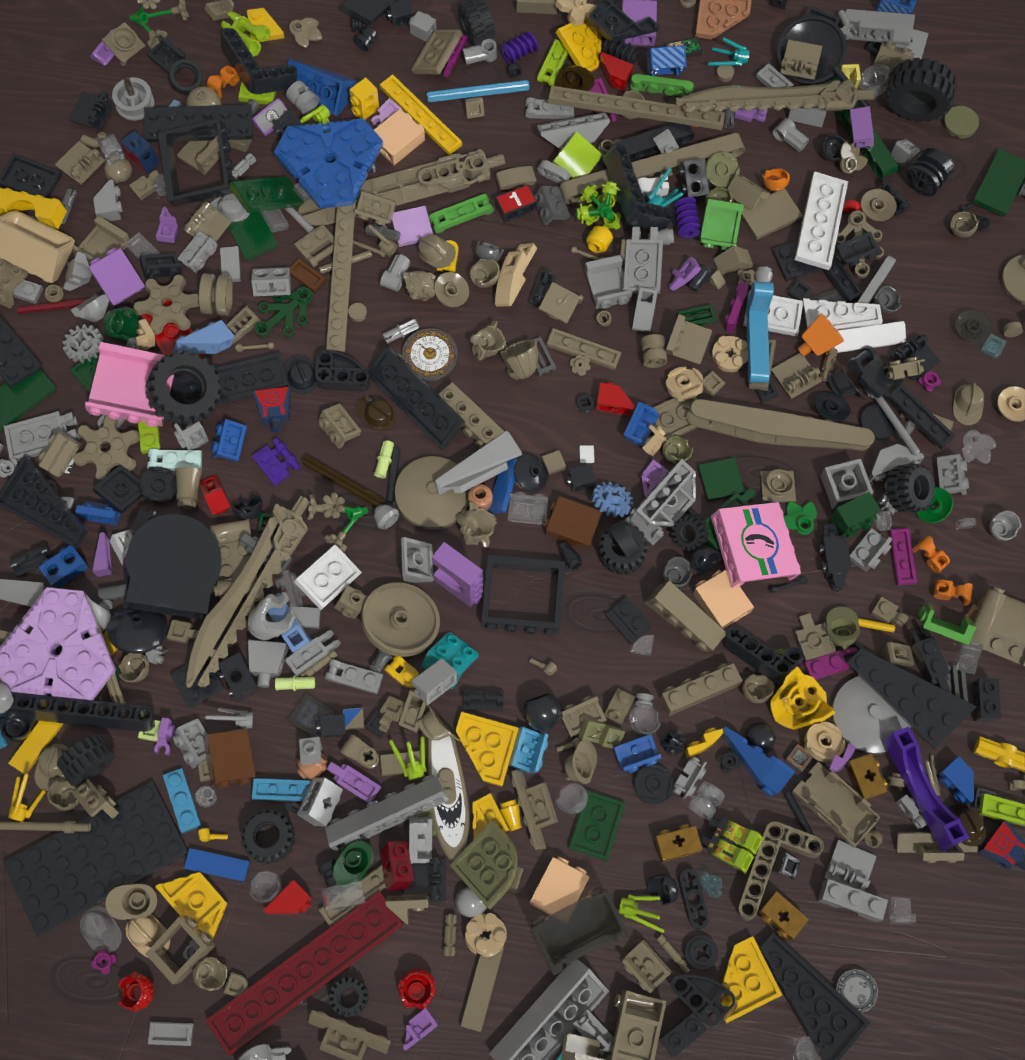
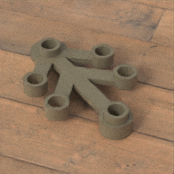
M854 211L848 217L849 224L837 235V238L842 237L844 240L841 242L836 240V244L839 245L845 242L846 237L853 229L855 233L853 238L862 235L863 229L866 232L871 231L875 242H879L883 234L880 230H876L866 222V216L863 212ZM858 218L860 219V222L856 223L854 222V219ZM877 233V234L880 235V237H879V238H875V237H874V234ZM880 247V251L882 254L877 255L874 258L880 259L883 257L884 249L882 247ZM837 253L836 257L842 262L841 258H839V253ZM865 258L859 260L860 263L855 267L854 273L858 278L867 277L870 271L869 265L865 263ZM863 269L865 273L860 274L858 271Z

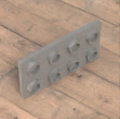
M846 10V16L850 24L858 25L857 37H854L853 32L849 31L848 39L874 42L888 41L908 45L911 43L915 20L914 14Z

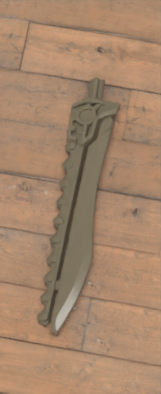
M851 79L843 83L837 80L827 84L797 87L731 85L699 91L682 98L677 97L675 105L683 106V110L687 113H691L694 110H700V112L704 113L708 110L721 112L724 109H729V111L733 112L738 109L751 111L754 108L762 111L773 108L779 111L782 108L795 110L798 107H803V109L807 110L812 107H818L819 109H825V111H843L853 109L857 100H874V90H857Z
M300 496L291 511L280 507L278 504L274 505L272 512L274 517L268 520L241 574L224 597L206 616L198 632L189 660L186 677L187 688L192 686L208 657L212 659L197 685L206 687L210 684L209 672L215 673L219 670L218 658L228 656L227 644L237 642L236 630H243L246 627L245 616H249L255 608L254 602H261L264 599L263 588L273 586L272 574L277 575L282 572L281 560L287 561L290 559V555H292L308 530L301 517L310 503L307 498ZM277 525V531L272 539L274 552L272 553L266 566L264 567L255 585L250 591L248 597L246 598L240 611L235 617L229 630L224 636L218 649L214 650V646L216 645L222 632L224 631L233 613L235 612L240 601L242 600L244 594L249 588L255 575L260 569L266 556L271 550L272 545L270 537Z

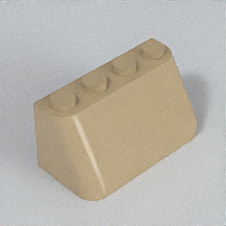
M11 211L0 216V259H4L28 271L29 274L42 278L46 282L53 283L58 280L73 250L72 247L75 240L21 212Z

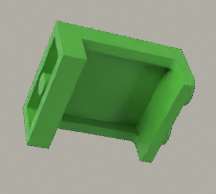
M707 199L700 242L703 243L704 247L714 248V245H720L722 250H727L732 246H737L736 242L744 204Z
M926 603L925 607H921L918 617H920L923 628L969 645L976 629V625L971 618L964 616L959 627L933 617L934 609L930 603Z

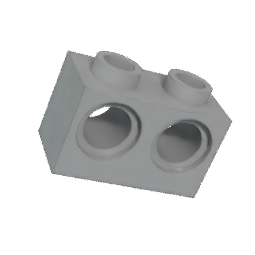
M290 268L253 269L251 281L254 296L290 295Z

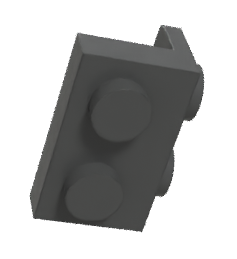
M541 186L534 194L537 201V209L544 225H548L552 220H567L570 217L558 186Z

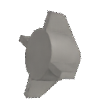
M77 251L75 258L71 262H67L68 269L63 289L68 291L87 284L92 275L88 269L89 263L85 253Z
M94 293L80 305L72 308L71 311L76 317L97 322L105 316L110 299L106 293L100 296Z

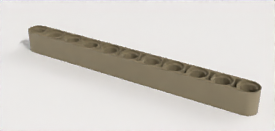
M733 133L631 163L637 179L657 178L664 174L668 168H671L668 176L678 174V167L681 166L680 162L705 158L706 163L711 155L723 151L737 157L745 152V147L740 135ZM690 164L688 171L695 169V166ZM607 169L565 181L560 185V190L565 203L574 204L581 202L582 190L586 186L592 187L596 184V191L599 195L603 193L601 184H606V182L612 180Z

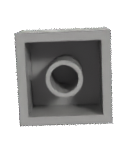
M861 459L826 467L820 475L832 510L869 491L873 495V490Z

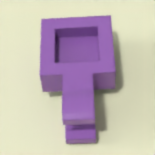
M754 108L751 111H745L744 109H738L735 113V118L751 122L752 119L764 122L768 110L762 111Z
M168 718L161 719L157 736L158 742L154 747L156 754H159L161 747H166L165 755L167 756L171 753V747L168 742L175 732V725Z

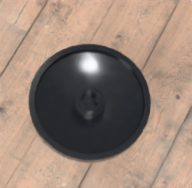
M806 16L799 18L788 25L779 38L777 61L780 69L782 68L788 40L822 46L814 80L785 75L797 84L808 86L824 83L836 76L833 69L837 65L841 68L845 62L847 53L845 36L837 24L825 17Z

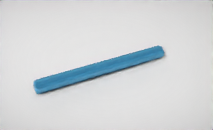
M521 80L427 92L428 102L527 91L529 90V81Z

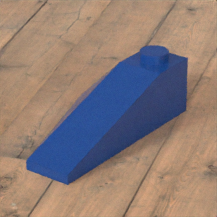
M292 59L288 60V65L297 68L296 81L304 82L309 87V90L319 97V106L323 104L328 108L330 114L338 116L349 103V89L355 86L356 81Z
M726 726L723 728L721 736L730 748L735 751L740 762L757 785L761 787L760 790L769 797L771 795L773 797L778 795L795 771L773 755L771 758L765 756L760 747L747 745L748 741Z

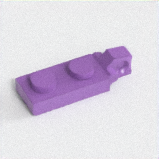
M331 762L327 768L329 772L335 775L333 780L368 804L373 802L382 788L348 765L343 764L340 768Z

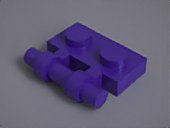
M278 438L272 441L275 449L272 451L268 446H265L252 455L253 460L274 487L290 476L287 471L288 468L292 467L294 471L300 468L296 457L288 452L287 446L284 442L281 443ZM280 454L285 459L283 463H281L277 458V456H279Z

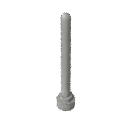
M865 390L869 397L875 398L912 454L918 455L920 450L883 396L876 398Z

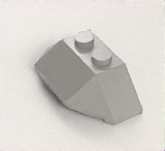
M603 112L537 125V129L542 137L559 149H562L576 131L589 143L595 142L610 123L607 114Z
M681 459L640 503L635 512L649 525L674 526V522L696 500V472Z

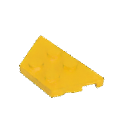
M201 872L156 886L158 891L180 916L188 915L195 918L198 922L197 926L202 931H206L213 940L228 903Z

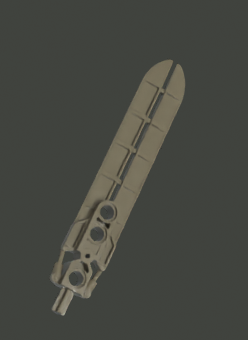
M479 149L469 152V154L460 155L458 153L439 158L438 161L366 180L356 198V209L361 191L397 202L396 206L437 194L465 189L477 181L479 183L489 180L491 178L489 169L504 165V156L500 154L486 158L483 150ZM461 158H466L464 162H460ZM311 198L307 199L298 210L299 214L313 212L302 216L310 225L321 226L323 224L325 226L336 223L337 207L320 209Z

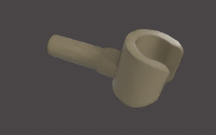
M533 658L529 661L543 669L549 676L557 671V666L552 661L547 665Z
M576 738L568 744L556 747L557 752L572 747L576 749L582 739Z

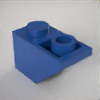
M957 757L939 772L937 776L940 778V783L954 793V798L959 803L968 805L974 800V771L960 757Z

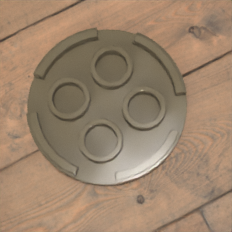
M1019 255L1006 264L1001 275V283L1008 296L1025 305V268L1020 266L1025 259V255Z

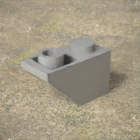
M113 179L109 180L93 198L96 216L99 215L108 222L120 220V212H123L122 203L118 201V197L121 196L120 188L115 186Z
M639 288L632 330L650 333L658 290Z

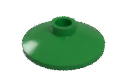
M934 487L935 494L931 506L927 507L925 511L916 512L922 521L937 523L944 520L950 514L953 507V499L947 490Z

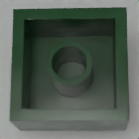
M869 491L837 507L828 521L830 524H836L839 536L843 535L849 539L855 536L858 530H867L874 525L873 522L878 519L877 516L882 510Z

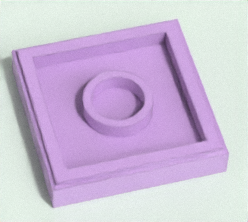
M425 206L394 212L392 218L394 230L401 233L400 239L397 241L399 247L420 243V237L424 238L427 235L433 234Z

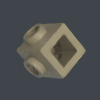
M347 585L334 608L342 612L344 616L355 619L358 614H362V609L368 596L364 595L362 591Z

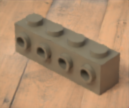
M453 382L438 394L466 421L462 426V431L468 438L472 437L480 449L505 432Z
M722 664L717 667V671L712 673L710 671L703 672L699 675L700 678L692 680V678L681 682V686L677 688L670 686L664 689L660 701L667 716H671L738 687L742 683V679L735 664Z

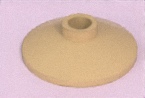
M1013 386L1004 389L1000 393L997 405L1004 417L1012 421L1025 420V389Z

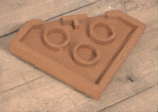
M700 0L695 37L712 40L747 18L750 14L752 0Z

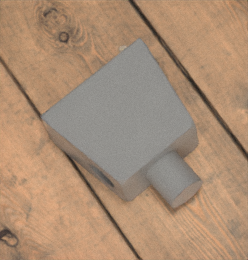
M249 640V671L252 676H258V687L268 688L270 677L279 678L288 653V646L286 643Z

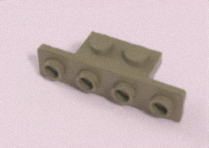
M514 770L511 772L513 776L511 780L513 786L517 789L518 803L525 815L524 823L529 828L531 834L530 842L535 847V850L546 849L541 828L558 822L547 784L542 783L528 788L523 771Z
M898 832L896 850L898 853H918L921 859L928 863H935L936 861L955 863L957 861H964V852H978V846L971 847L960 843L941 851L932 832Z
M311 1010L308 1023L327 1030L320 1045V1050L345 1060H362L367 1047L387 1054L391 1041L387 1040L383 1035L372 1034L362 1027L349 1025L342 1019L329 1017L322 1011L316 1012Z

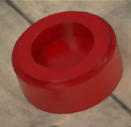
M854 200L844 201L843 211L845 213L851 214L854 211H860L861 204Z

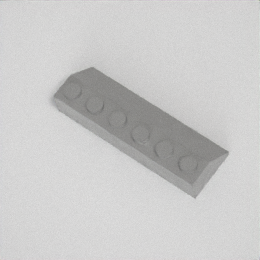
M429 775L422 779V783L407 785L404 787V791L398 794L397 792L390 793L381 802L373 801L366 805V809L361 811L356 809L348 813V817L342 820L337 818L330 821V825L325 827L330 848L340 852L354 841H364L409 820L410 817H415L449 801L441 779L438 775Z
M575 957L489 1055L494 1060H550L563 1045L565 1034H572L576 1030L572 1025L573 1022L586 1009L592 1012L609 990L587 966Z

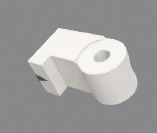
M664 174L657 178L637 179L643 196L645 192H648L649 195L652 193ZM668 176L655 196L659 194L664 198L668 195Z

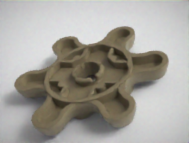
M181 275L174 276L172 282L167 286H161L156 280L148 279L145 283V288L150 293V297L145 301L134 304L133 309L136 310L138 315L148 314L152 316L153 320L150 323V327L155 335L160 334L168 323L176 324L183 331L188 330L191 326L190 320L186 317V311L192 307H199V295L183 293L186 279ZM167 299L169 301H172V304L170 306H163V303L167 301Z
M108 415L104 418V425L98 430H93L88 425L79 427L78 435L86 441V446L82 452L75 454L73 458L77 466H84L88 463L94 464L97 468L95 478L99 482L110 474V470L114 466L122 465L128 471L135 469L136 461L128 455L127 450L130 445L140 440V433L136 430H130L126 433L119 432L117 429L118 420L111 419ZM110 443V450L103 452L102 444Z

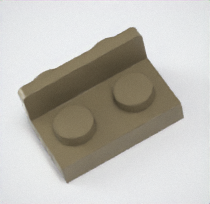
M341 404L323 410L318 419L320 427L327 433L338 449L343 447L345 441L355 438L361 433L360 428Z

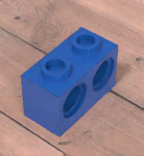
M71 545L62 548L56 556L46 559L39 567L53 588L57 589L89 568ZM75 557V560L72 563L67 564V561L70 558ZM54 569H58L55 575H51Z

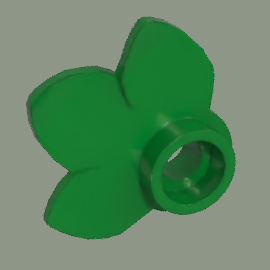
M790 501L787 506V515L783 516L786 527L796 530L801 535L810 534L814 529L813 521L817 517L814 504L809 502L802 508ZM801 524H805L807 528L803 529Z

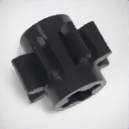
M671 730L665 733L662 738V745L665 747L664 751L670 755L673 753L676 756L678 753H682L686 748L687 742L683 738L685 734L678 730L676 732Z

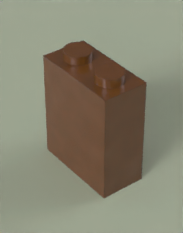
M559 496L557 502L553 501L551 506V518H547L543 529H546L545 536L561 542H568L572 546L589 551L602 512Z
M247 729L207 734L203 742L211 787L218 786V789H223L235 783H238V786L250 784V781L255 777V770Z

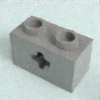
M313 778L297 815L314 826H327L332 818L334 808L340 800L343 789L326 778Z

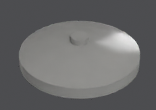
M860 676L845 683L834 697L832 708L835 714L832 715V722L842 732L841 736L843 740L845 739V743L855 746V750L866 754L888 752L883 740L893 732L908 726L911 728Z

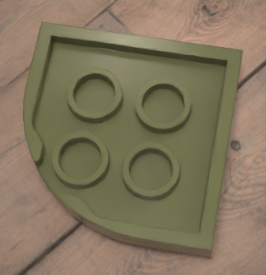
M492 820L450 866L482 903L491 909L508 891L514 881L518 864L517 852L509 836Z

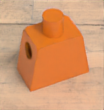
M821 312L801 335L805 342L798 347V350L804 357L812 350L819 356L844 342V338Z

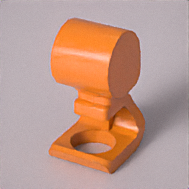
M227 65L220 70V76H210L207 80V85L212 89L214 88V91L217 92L221 99V86L223 88L227 84L235 86L240 81V77L234 68Z
M927 535L912 549L913 552L919 549L926 551L924 555L928 557L927 565L935 573H940L950 563L949 557L943 550L935 551V545L931 536Z
M936 580L934 597L940 600H950L952 596L955 598L962 596L963 605L967 606L971 601L973 585L967 583L955 587L952 581Z

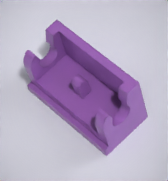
M870 106L850 109L853 138L856 147H873L874 135Z

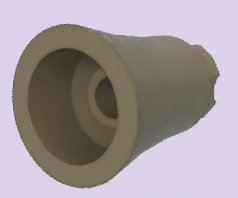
M178 467L175 469L177 507L186 510L195 509L196 502L198 501L202 470L194 467Z

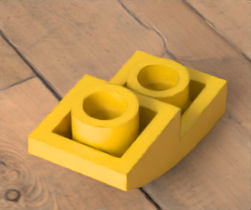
M708 729L704 731L705 734L701 737V744L700 741L688 744L689 747L685 750L687 759L711 747L723 734V729Z

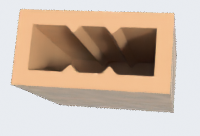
M401 109L374 129L383 140L380 153L393 165L397 164L425 141L424 128L420 124L415 123L412 117Z
M727 569L723 572L719 570L711 576L712 579L707 582L702 580L695 585L694 596L706 614L722 629L751 613L754 608L741 587L732 588Z
M558 856L557 859L552 858L529 904L567 923L589 876L586 875L587 871L577 866L574 869L568 865L569 862Z

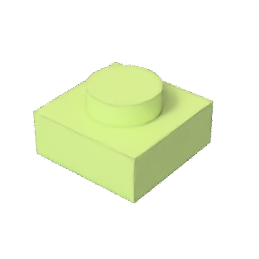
M155 720V727L148 732H139L138 738L158 742L157 736L161 721Z

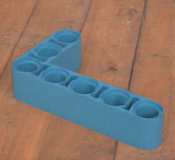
M753 282L747 300L749 383L769 382L768 309L773 298V282Z

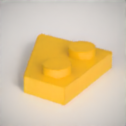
M264 8L247 10V16L251 24L256 26L264 25L270 29L271 33L266 41L284 38V32ZM250 33V36H251L252 38H254V39L257 40L258 42H261L260 40H258L257 38H255V37Z
M491 793L473 802L474 839L492 820L505 833L510 830Z

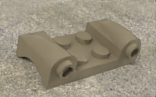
M249 520L210 526V531L220 547L222 558L220 575L217 585H214L215 596H219L220 600L231 588L250 558L249 553L245 551L246 548L238 543L244 533L253 538ZM258 572L243 597H248L258 579Z
M622 990L620 994H617L614 1006L617 1007V1012L620 1013L611 1055H608L605 1060H655L667 1001L627 990Z

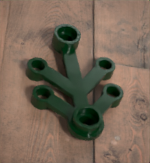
M300 287L296 292H291L290 295H281L280 298H275L276 295L272 296L276 303H281L284 299L292 300L289 304L261 302L258 306L261 314H268L270 311L279 312L267 322H258L254 328L256 335L260 338L267 337L270 334V329L286 317L283 333L286 338H292L295 335L293 314L294 309L298 306L299 315L297 316V323L301 327L308 324L306 316L307 304L313 299L311 290L306 287ZM264 306L267 307L266 310H262L261 308ZM300 319H306L304 322H300ZM287 330L292 331L290 334L286 333Z

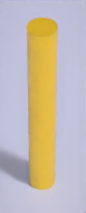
M858 618L859 626L892 633L895 631V625Z

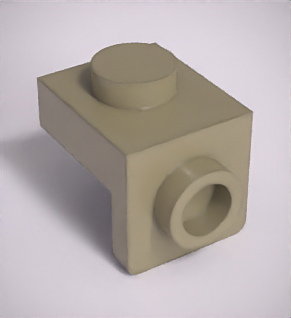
M220 0L206 3L204 9L213 20L230 18L227 13L233 11L234 3L232 0Z
M618 688L604 715L622 724L635 696Z

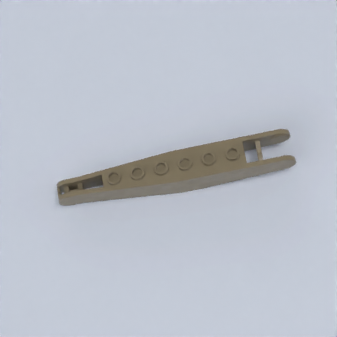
M702 399L695 400L692 403L686 416L687 422L698 428L764 444L865 451L875 439L873 432L867 428L835 423L828 419L819 420L813 417Z

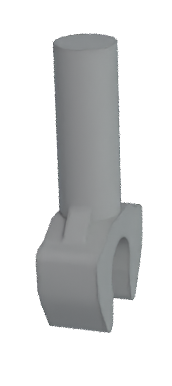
M839 11L838 15L844 26L841 30L845 39L848 40L849 31L853 32L854 37H857L858 25L850 24L845 11Z

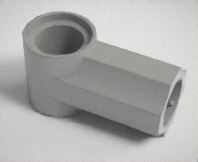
M486 39L480 45L462 49L466 65L483 60L492 62L497 58V46L493 39Z
M789 118L781 121L772 131L778 141H786L798 152L802 151L809 142V138L798 131L794 122Z
M396 255L389 269L383 273L380 285L398 292L403 283V272L407 271L410 260L404 255Z

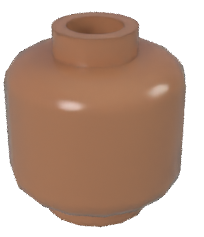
M482 484L472 487L468 493V504L470 501L475 502L478 508L488 510L493 502L490 488Z
M322 752V763L302 766L299 759L297 761L299 767L297 772L303 779L309 778L313 780V778H317L327 769L326 763L328 761Z

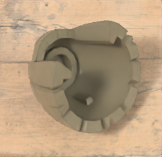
M535 340L517 341V343H512L507 348L504 347L503 350L499 351L508 367L507 373L511 378L516 380L525 379L535 372L538 364V349Z

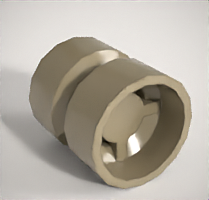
M651 334L643 337L641 345L644 352V366L657 368L667 363V354L664 350L666 348L665 337L660 334Z

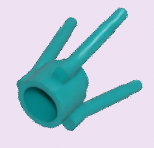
M722 38L724 42L737 49L732 52L712 47V51L731 55L735 61L708 62V65L742 66V64H746L748 61L749 50H746L747 47Z
M671 168L667 169L652 193L647 196L649 201L646 203L665 207L683 195L681 192L672 197L678 192L676 188L664 198L659 194L655 196L670 173Z

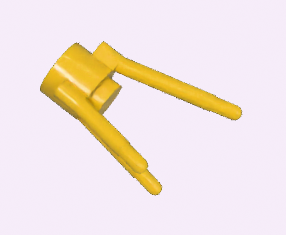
M27 773L24 774L20 790V777L16 778L12 802L8 811V818L24 822L25 817L30 819L33 810L46 793L45 790H42L31 807L26 810L27 806L21 804V800L28 779Z

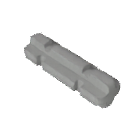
M251 153L247 154L244 157L245 160L242 159L234 167L232 174L235 180L238 179L237 176L240 177L249 168V165H253L256 162L255 157Z

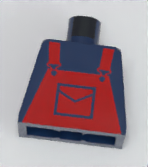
M136 131L131 132L121 141L124 154L146 174L160 164L152 146Z
M281 387L254 391L263 424H270L271 432L282 431L281 423L290 421L292 397L290 388Z
M1007 821L999 822L977 853L1006 870L1012 868L1015 864L1022 870H1025V855H1023L1025 841Z

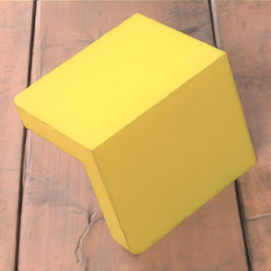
M859 64L842 65L840 69L848 79L852 80L854 86L858 88L861 80Z

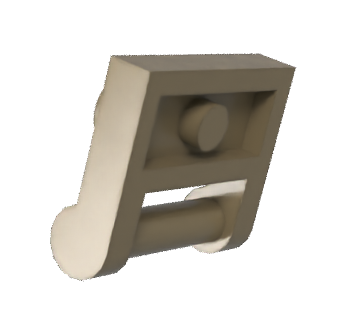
M322 224L294 243V247L309 265L314 268L318 265V262L334 252L335 238ZM329 243L331 244L329 247H327L326 249H324L323 251H321L320 253H318V254L315 255L314 257L311 256V255H313L314 253H316L317 251H319L320 249H322L323 247H325L327 244H329Z

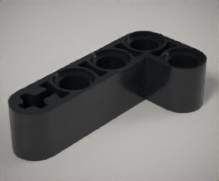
M737 626L729 627L726 630L724 647L774 683L783 685L786 676L797 666L800 669L804 656L801 649L790 647L780 656Z

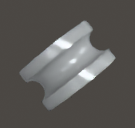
M636 694L638 699L635 701L636 706H653V703H651V700L654 698L653 695Z

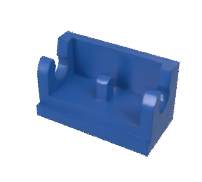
M639 402L625 430V439L643 447L652 432L649 426H655L660 413L656 412L655 408Z

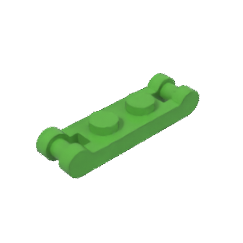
M634 74L631 78L630 90L684 97L692 94L694 85L691 81Z
M482 194L434 212L428 218L434 224L435 232L441 233L447 228L484 214L489 215L494 212L492 204H489L487 194Z

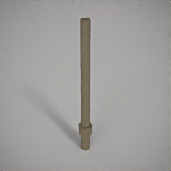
M0 821V830L64 831V833H75V831L90 832L91 824L76 823L75 821H65L64 823Z

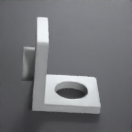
M320 738L299 739L301 765L322 763V744Z

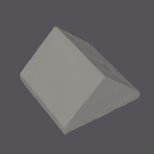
M406 537L401 538L404 583L434 581L432 544Z

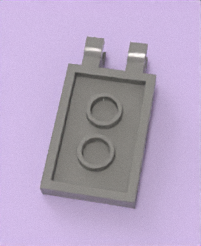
M633 227L632 239H627L623 291L631 290L632 293H639V288L642 287L658 290L657 294H660L663 240H658V227H651L650 239H640V227Z
M58 411L4 426L9 458L21 461L24 455L30 458L39 456L43 450H48L51 445L48 443L49 439L54 433L57 435L58 432H63L80 442L81 438L76 430L73 429L67 432L66 427L77 425V417L73 416L72 412L61 416V413Z

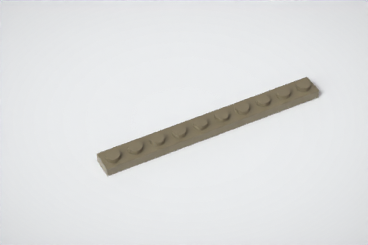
M551 86L548 101L549 104L722 130L725 112L708 110L705 113L700 112V110H694L691 113H687L683 110V106H676L674 104Z
M356 200L353 205L337 207L326 350L345 354Z

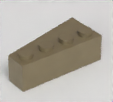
M670 581L658 585L644 601L647 606L678 629L685 637L692 640L696 647L703 652L713 651L726 635V631Z

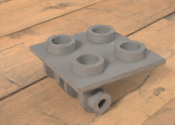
M838 840L824 878L865 891V888H868L870 884L868 879L877 856L859 848H853L851 845Z

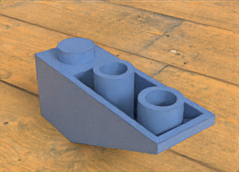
M222 320L216 323L212 322L201 330L197 329L186 337L178 338L173 352L178 351L180 354L185 350L189 351V354L194 352L198 354H217L231 347L235 336Z
M286 603L282 609L271 608L267 612L273 622H280L284 620L291 609ZM297 618L294 619L291 628L281 634L294 653L312 642Z

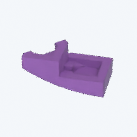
M163 207L159 217L160 225L156 239L157 241L175 243L178 233L176 218L170 215L166 207Z
M690 256L679 271L673 269L672 274L675 276L673 282L669 285L671 290L674 291L680 288L701 270L695 258Z
M655 460L642 473L645 497L668 473V470Z
M848 744L840 757L835 755L828 765L830 766L829 769L834 772L840 771L850 759L856 747Z
M428 1007L409 1020V1024L406 1025L407 1032L403 1047L405 1051L440 1025Z

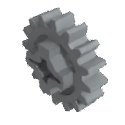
M86 324L82 328L77 325L75 331L70 329L71 334L65 335L67 340L62 342L64 344L63 350L68 358H72L74 362L80 360L81 363H84L85 359L90 362L91 357L97 358L96 353L99 352L100 342L104 340L100 331L97 328L95 329L93 325H90L88 328Z

